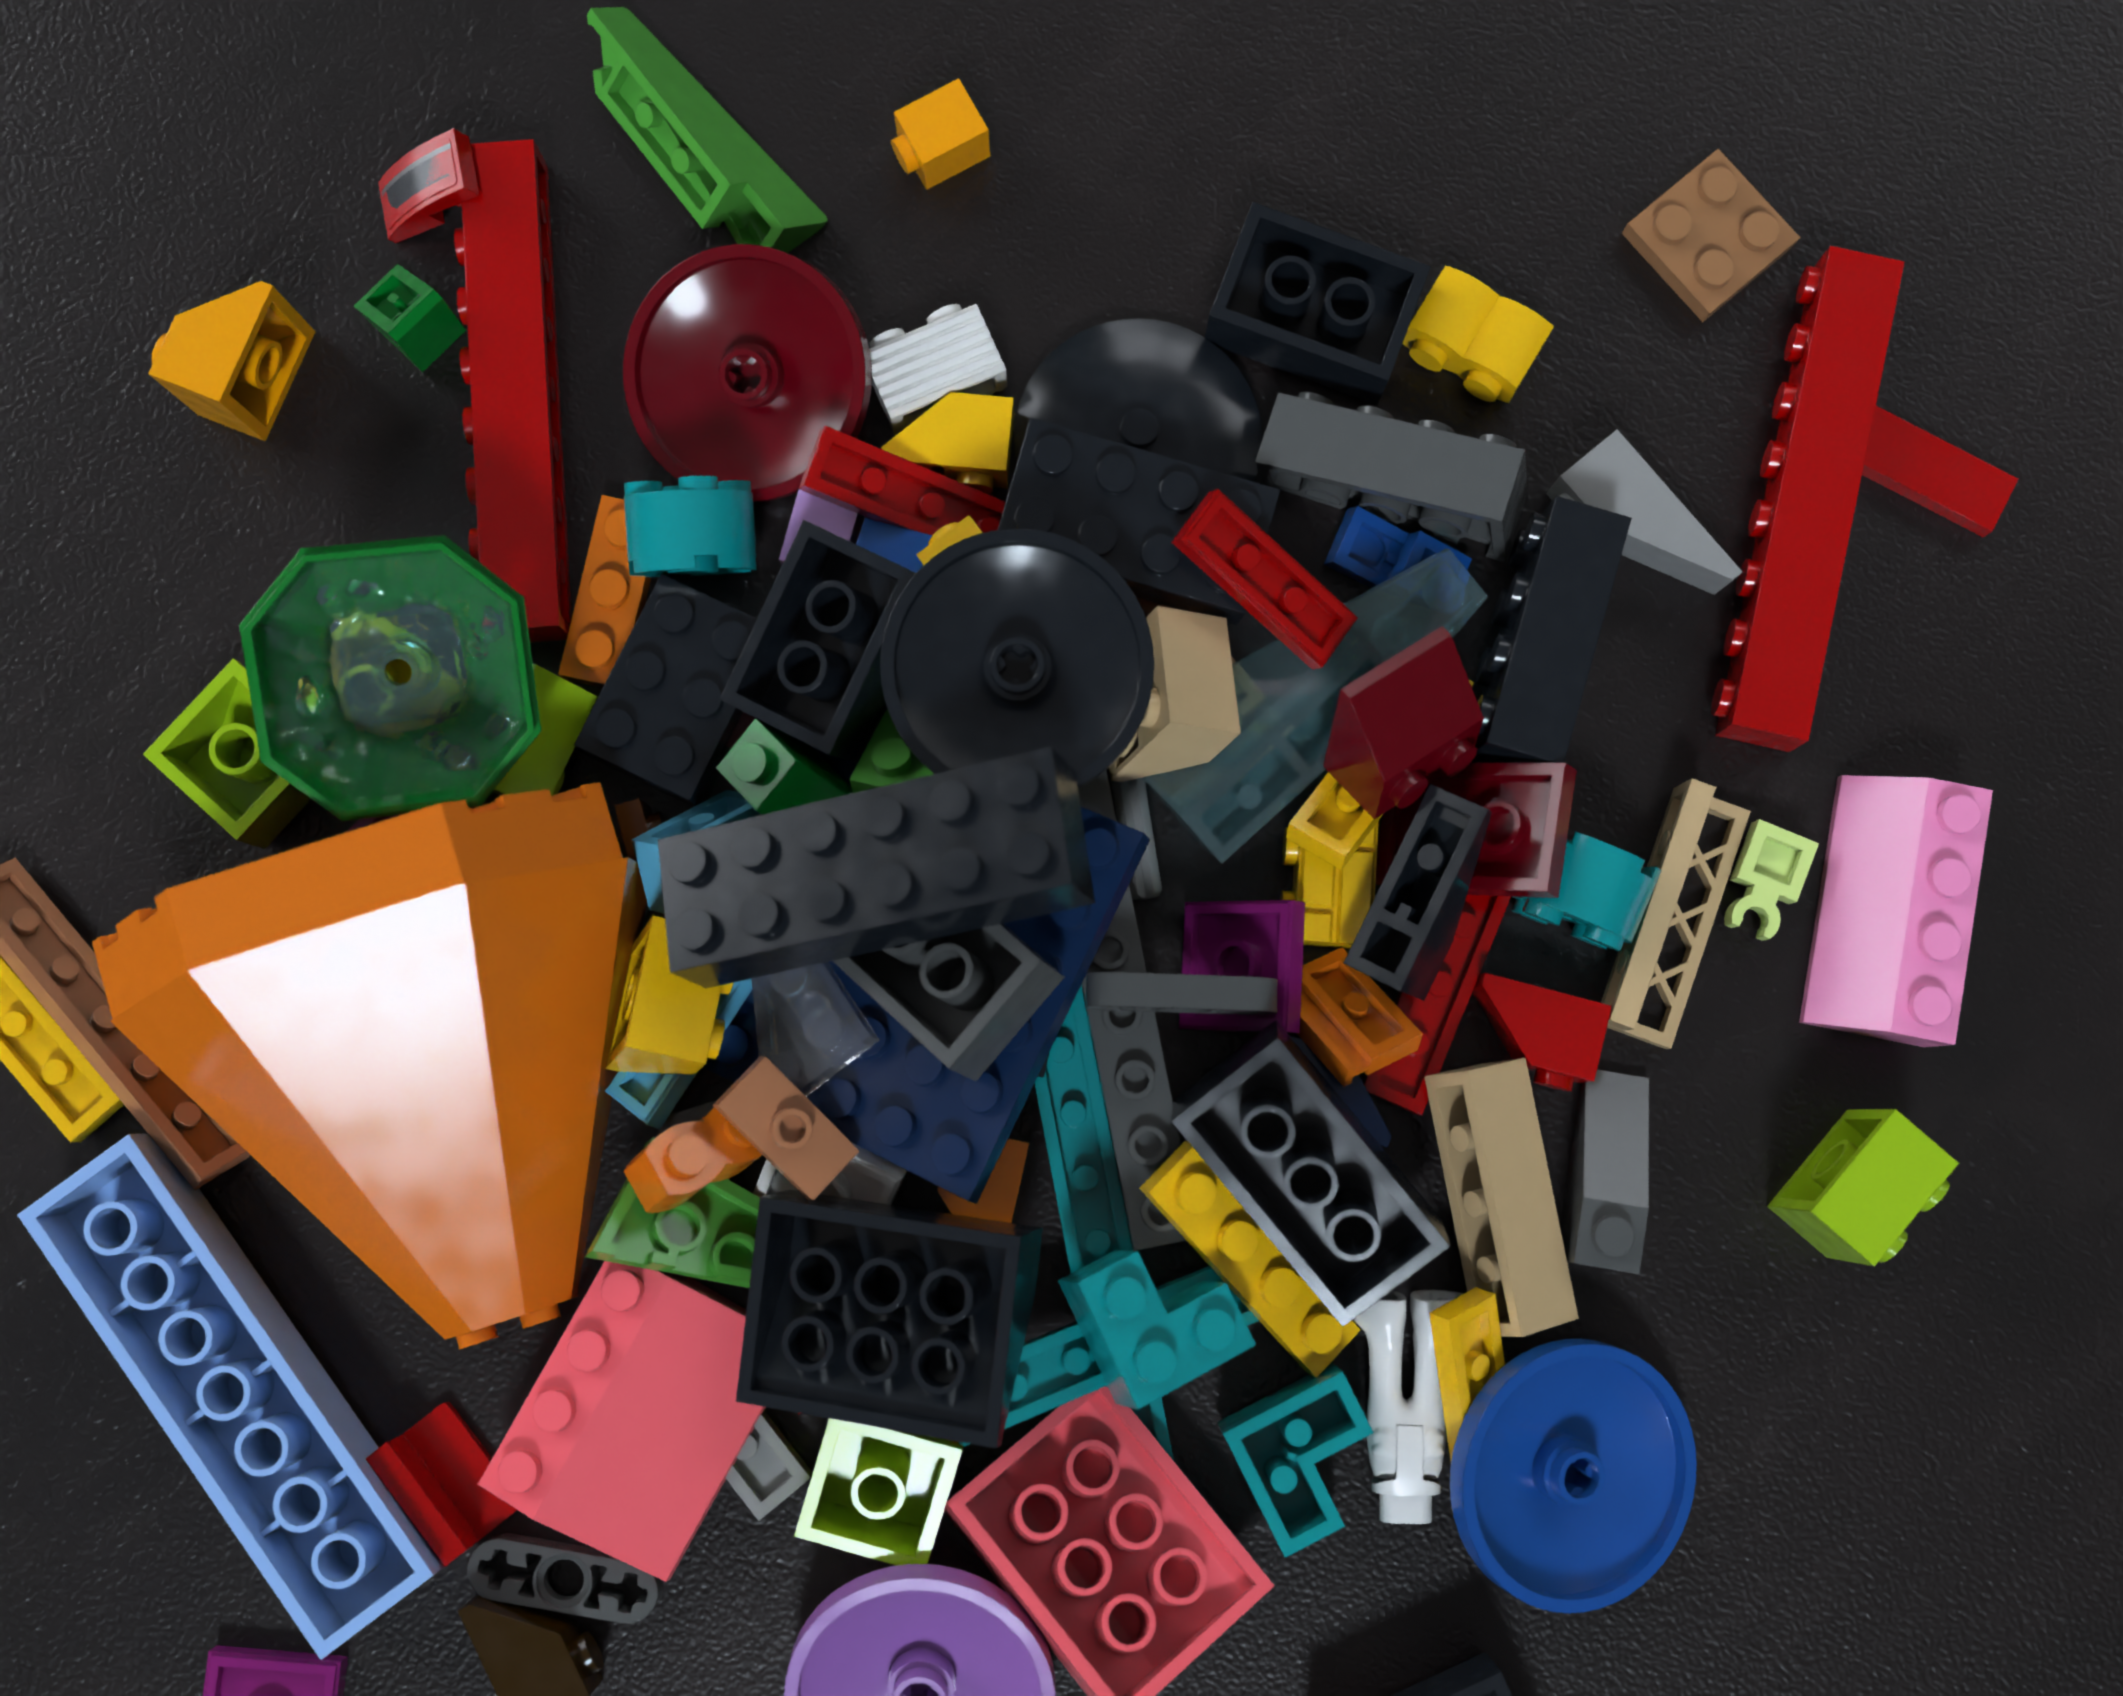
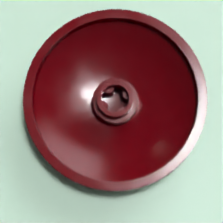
M732 244L708 249L685 259L669 270L651 288L638 308L628 332L623 360V384L628 410L635 429L651 455L667 472L677 480L685 476H717L718 481H751L753 501L762 502L798 493L819 431L825 425L857 438L870 402L872 365L867 338L860 319L844 293L829 277L803 259L781 250L752 244Z

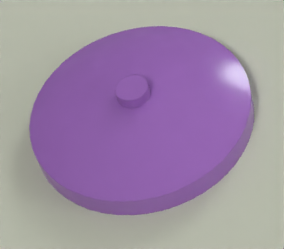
M905 1564L878 1569L859 1576L835 1590L816 1607L800 1630L793 1646L785 1679L784 1696H1056L1053 1660L1044 1636L1021 1604L1007 1592L977 1575L960 1569L932 1564Z

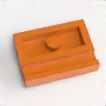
M1341 947L1303 965L1300 1033L1296 1034L1342 1086L1345 1087L1352 1083L1353 1077L1363 1072L1369 1075L1417 1051L1423 1033L1370 976L1344 964L1348 953Z

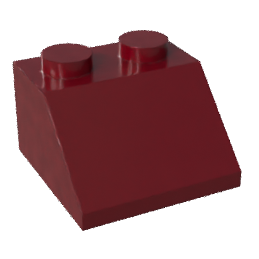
M1443 626L1340 689L1323 767L1373 819H1376L1394 806L1403 809L1411 805L1423 794L1428 784L1445 773L1449 777L1460 773L1476 756L1477 748L1475 744L1484 717L1453 638Z

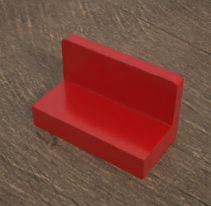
M450 1402L438 1405L406 1432L387 1441L365 1458L445 1567L517 1511V1509L478 1485L492 1457Z

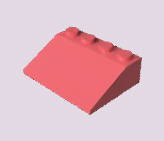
M604 1261L478 1485L531 1519L665 1582L669 1581L723 1486L732 1465L735 1464L737 1456L748 1436L753 1432L758 1418L766 1408L736 1402L747 1310L692 1277Z
M1107 1386L1056 1408L949 1499L943 1511L1003 1589L1025 1609L1044 1636L1049 1648L1087 1696H1156L1275 1586L1133 1410L1129 1407L1115 1404Z

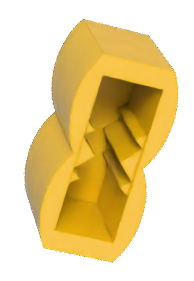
M1445 266L1410 322L1403 344L1410 349L1409 354L1412 359L1422 367L1436 372L1445 369L1456 373L1464 380L1463 385L1466 390L1475 397L1487 402H1494L1498 399L1509 403L1554 326L1530 308L1514 300L1499 296L1494 290L1475 277L1453 267Z

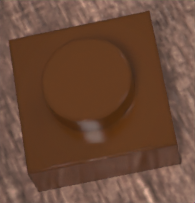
M640 798L614 805L627 856L636 862L631 839L666 822L661 811L652 813L651 807Z

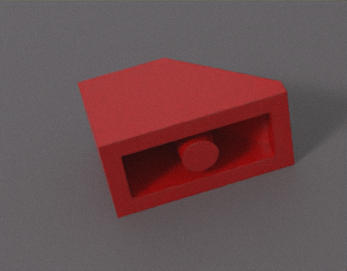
M1489 973L1479 975L1472 992L1511 1058H1526L1528 1070L1535 1071L1534 1083L1571 1092L1574 1082L1595 1081L1612 1008L1611 1005Z

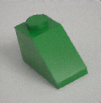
M757 718L754 719L716 767L746 801L762 815L853 793L852 787L810 745Z

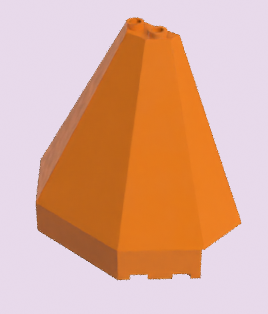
M601 782L583 784L580 787L552 796L550 789L505 794L496 798L495 802L476 808H468L466 800L435 804L165 889L154 897L157 908L137 909L115 925L116 933L99 936L92 941L112 1015L110 1022L445 1340L456 1337L459 1349H463L498 1337L495 1324L516 1317L520 1318L522 1329L560 1317L561 1313L558 1303L577 1297L612 1097L605 1090L617 1073V1071L606 1069L632 945L642 932L647 904L637 862L629 857L623 858Z

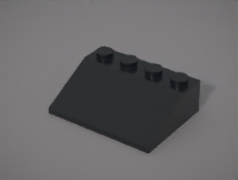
M786 1190L760 1197L736 1402L998 1448L1002 1442L1034 1302L1043 1228L819 1194L814 1201L807 1200L796 1190Z

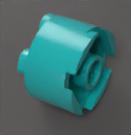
M685 476L678 478L679 485L663 487L660 481L624 483L627 559L630 576L660 577L661 574L670 577V574L713 576L751 572V570H757L753 492H751V481H718L717 476Z
M1575 831L1572 841L1567 839L1559 898L1512 896L1516 900L1511 911L1545 925L1551 923L1559 926L1563 919L1574 924L1571 936L1607 950L1608 947L1620 951L1624 942L1632 943L1661 874V869L1656 866L1643 867L1644 859Z

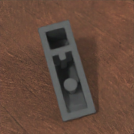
M1597 1069L1594 1082L1580 1084L1560 1223L1567 1262L1640 1275L1649 1211V1078Z

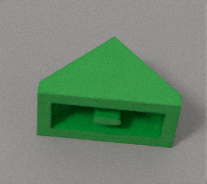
M399 264L394 266L354 305L422 373L466 331L444 299L432 287Z

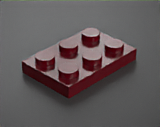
M1470 763L1460 773L1451 777L1445 773L1430 783L1492 811L1467 895L1559 898L1577 773L1576 769L1567 763ZM1428 784L1423 794L1411 805L1403 809L1394 806L1382 815L1377 846L1376 888L1380 889L1430 784Z

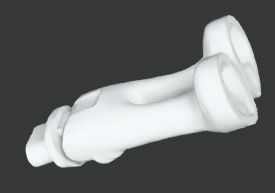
M1418 1290L1410 1293L1415 1367L1413 1393L1408 1399H1405L1402 1395V1352L1406 1323L1405 1295L1397 1291H1390L1353 1319L1365 1332L1369 1348V1393L1366 1418L1374 1433L1367 1436L1370 1466L1375 1476L1371 1480V1489L1379 1494V1520L1382 1522L1393 1524H1429L1432 1522V1496L1441 1493V1484L1435 1479L1439 1477L1443 1466L1447 1434L1429 1313L1464 1293L1448 1290Z

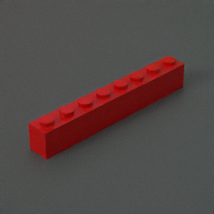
M534 139L472 143L471 150L479 196L457 204V207H462L463 227L455 228L454 230L455 252L460 266H465L466 287H458L457 307L462 324L468 325L469 345L460 349V368L465 384L471 386V406L464 407L463 429L467 443L473 445L474 467L466 469L465 481L468 499L471 505H476L477 528L469 530V552L474 559L524 597L530 643L567 640L572 611L548 166ZM490 607V616L487 624L488 632L494 642L506 634L505 614L499 607Z
M1830 246L1814 267L1807 265L1802 273L1796 293V302L1804 304L1800 324L1795 323L1793 325L1784 352V360L1792 362L1788 382L1783 381L1781 383L1772 410V418L1780 420L1776 441L1771 440L1765 449L1760 468V476L1768 478L1764 500L1758 499L1755 503L1748 525V536L1756 537L1752 559L1746 558L1741 566L1742 573L1738 576L1736 583V595L1744 597L1739 619L1734 618L1731 621L1724 641L1723 653L1724 655L1731 656L1727 679L1721 678L1719 680L1711 704V714L1719 717L1715 736L1785 752H1791L1809 741L1905 261Z

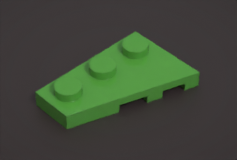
M654 1136L645 1143L643 1149L655 1139ZM626 1179L585 1257L749 1288L760 1197L726 1179L719 1182H710L689 1200L676 1208L664 1212L646 1213L630 1182Z

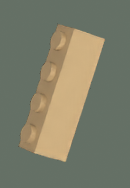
M1526 1058L1481 1063L1424 1076L1467 1292L1477 1287L1496 1294L1501 1337H1524L1579 1319Z

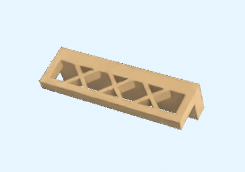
M1693 778L1673 789L1647 867H1658L1661 869V874L1632 943L1624 942L1621 950L1617 953L1601 1003L1612 1006L1607 1028L1663 1049L1672 1048L1751 813L1747 809L1714 798L1715 786ZM1707 813L1728 820L1729 823L1721 846L1702 854L1697 843ZM1717 856L1713 871L1711 872L1706 860ZM1695 866L1706 888V892L1701 905L1682 913L1677 902L1688 870ZM1697 915L1693 930L1691 931L1686 919ZM1675 925L1686 947V951L1681 964L1662 972L1657 961L1668 929ZM1678 974L1671 991L1666 979ZM1652 985L1656 986L1666 1006L1659 1031L1637 1023L1648 988Z

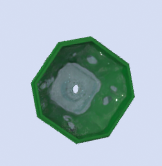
M445 535L301 548L239 624L261 763L341 821L407 814L435 804L466 800L468 807L482 805L541 732L524 597ZM394 659L406 661L412 669L411 678L404 683L392 681L386 673L388 662Z

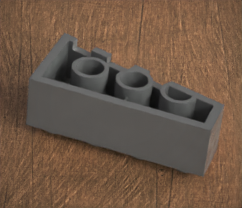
M1278 392L1255 461L1264 485L1338 509L1345 508L1349 499L1358 502L1359 507L1394 526L1406 522L1407 519L1419 522L1423 528L1433 533V538L1454 547L1457 546L1459 538L1464 537L1487 544L1488 548L1485 557L1504 563L1507 562L1528 496L1525 449L1517 448V445L1508 438L1494 434H1483L1479 439L1456 434L1450 426L1434 420H1421L1418 422V425L1395 420L1387 411L1373 406H1360L1357 410L1335 406L1328 398L1312 392H1300L1297 397Z

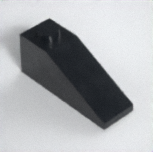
M1432 784L1429 785L1344 964L1403 993L1423 1001L1425 1000L1453 942L1492 811Z

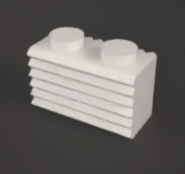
M959 304L944 306L929 315L927 325L905 333L902 328L890 329L871 340V348L869 350L872 365V386L894 435L900 433L950 392L992 395L996 391H1002L1007 387V374L1004 362L1000 357L977 304L962 309Z

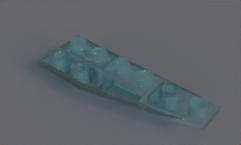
M1444 549L1344 603L1358 619L1323 668L1311 669L1279 639L1233 663L1241 734L1209 763L1147 776L1142 779L1198 843L1219 862L1223 863L1326 770L1323 764L1340 689L1441 626L1453 638L1488 598L1487 594L1450 549Z

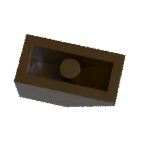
M479 1594L457 1610L497 1696H590L603 1680L600 1670L603 1669L604 1664L600 1649L589 1632L581 1633L574 1618L549 1610L488 1600Z

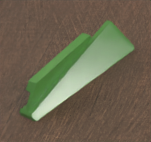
M625 7L590 8L587 14L588 25L593 26L600 35L603 67L593 70L595 94L702 229L719 227L724 221L737 244L766 246L789 253L824 227L828 221L827 216L629 9Z

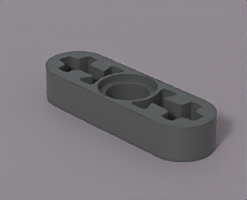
M1094 972L1086 974L1087 1009L1228 1015L1277 1014L1278 980L1274 978L1133 972Z
M499 1533L487 1539L474 1550L467 1567L470 1585L477 1594L488 1600L623 1624L636 1623L648 1616L658 1604L663 1593V1580L595 1548L514 1533ZM501 1550L507 1552L508 1564L527 1568L534 1562V1554L542 1557L534 1571L533 1590L526 1588L531 1574L513 1572L502 1583L495 1581L496 1570L486 1567V1560H491ZM558 1560H571L581 1568L584 1583L579 1593L572 1596H563L555 1592L549 1583V1570L552 1564ZM598 1565L607 1568L601 1580L603 1582L618 1584L622 1583L629 1573L637 1574V1585L647 1589V1595H641L633 1606L624 1604V1592L604 1588L598 1595L599 1601L591 1600L590 1597L599 1580Z

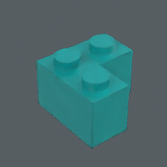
M1115 1250L1058 1280L1115 1404L1139 1410L1256 1345L1226 1282L1200 1281L1161 1301L1138 1251Z
M1333 1362L1317 1378L1309 1374L1217 1422L1285 1558L1345 1527L1314 1464L1374 1432L1343 1371Z

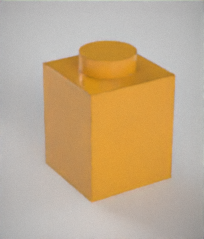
M959 78L894 112L897 137L891 140L894 153L906 174L914 171L917 172L926 190L990 157L989 129Z

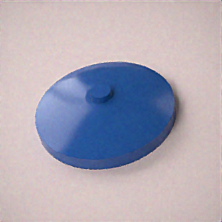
M1588 1339L1551 1341L1533 1347L1506 1363L1483 1386L1468 1409L1456 1438L1450 1467V1497L1454 1521L1459 1536L1474 1563L1498 1587L1526 1604L1551 1612L1582 1613L1614 1604L1643 1586L1667 1560L1675 1548L1690 1514L1696 1485L1697 1461L1693 1432L1687 1413L1672 1386L1653 1366L1630 1352L1603 1342Z

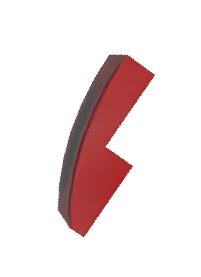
M454 128L405 154L384 173L378 184L388 240L398 243L445 224L443 210L479 196L469 136Z

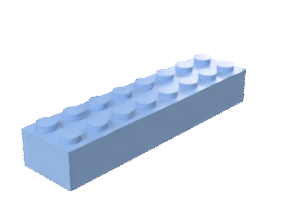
M128 1134L17 1214L320 1660L445 1567L365 1458L379 1447L199 1188L197 1190L193 1189L149 1134Z

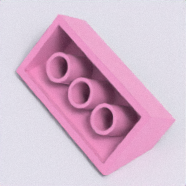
M1841 775L1837 777L1799 1023L1919 1047L1956 1044L1993 790L1927 777Z

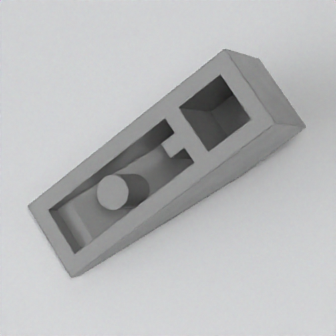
M1618 429L1560 475L1546 493L1551 500L1555 496H1559L1631 517L1622 556L1715 595L1742 573V570Z

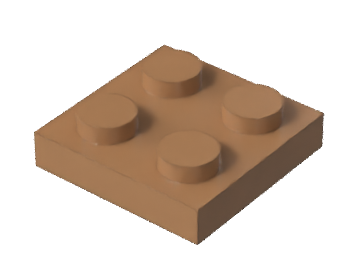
M1719 149L1715 150L1632 219L1622 231V235L1702 322L1789 251L1800 239V236Z

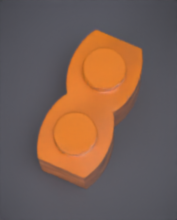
M714 1107L699 1121L680 1123L663 1131L629 1162L624 1173L645 1212L658 1213L680 1206L710 1182L723 1181L739 1174L761 1157L762 1154Z

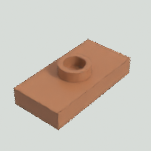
M760 1056L713 1104L807 1200L814 1201L859 1152L844 1134L766 1056Z

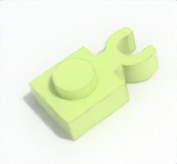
M1760 819L1751 822L1730 877V881L1745 886L1746 890L1743 897L1736 899L1728 906L1724 916L1725 926L1730 928L1740 926L1744 913L1747 909H1751L1759 915L1761 921L1756 938L1761 941L1771 939L1777 933L1781 921L1776 903L1778 900L1786 904L1798 901L1819 843Z

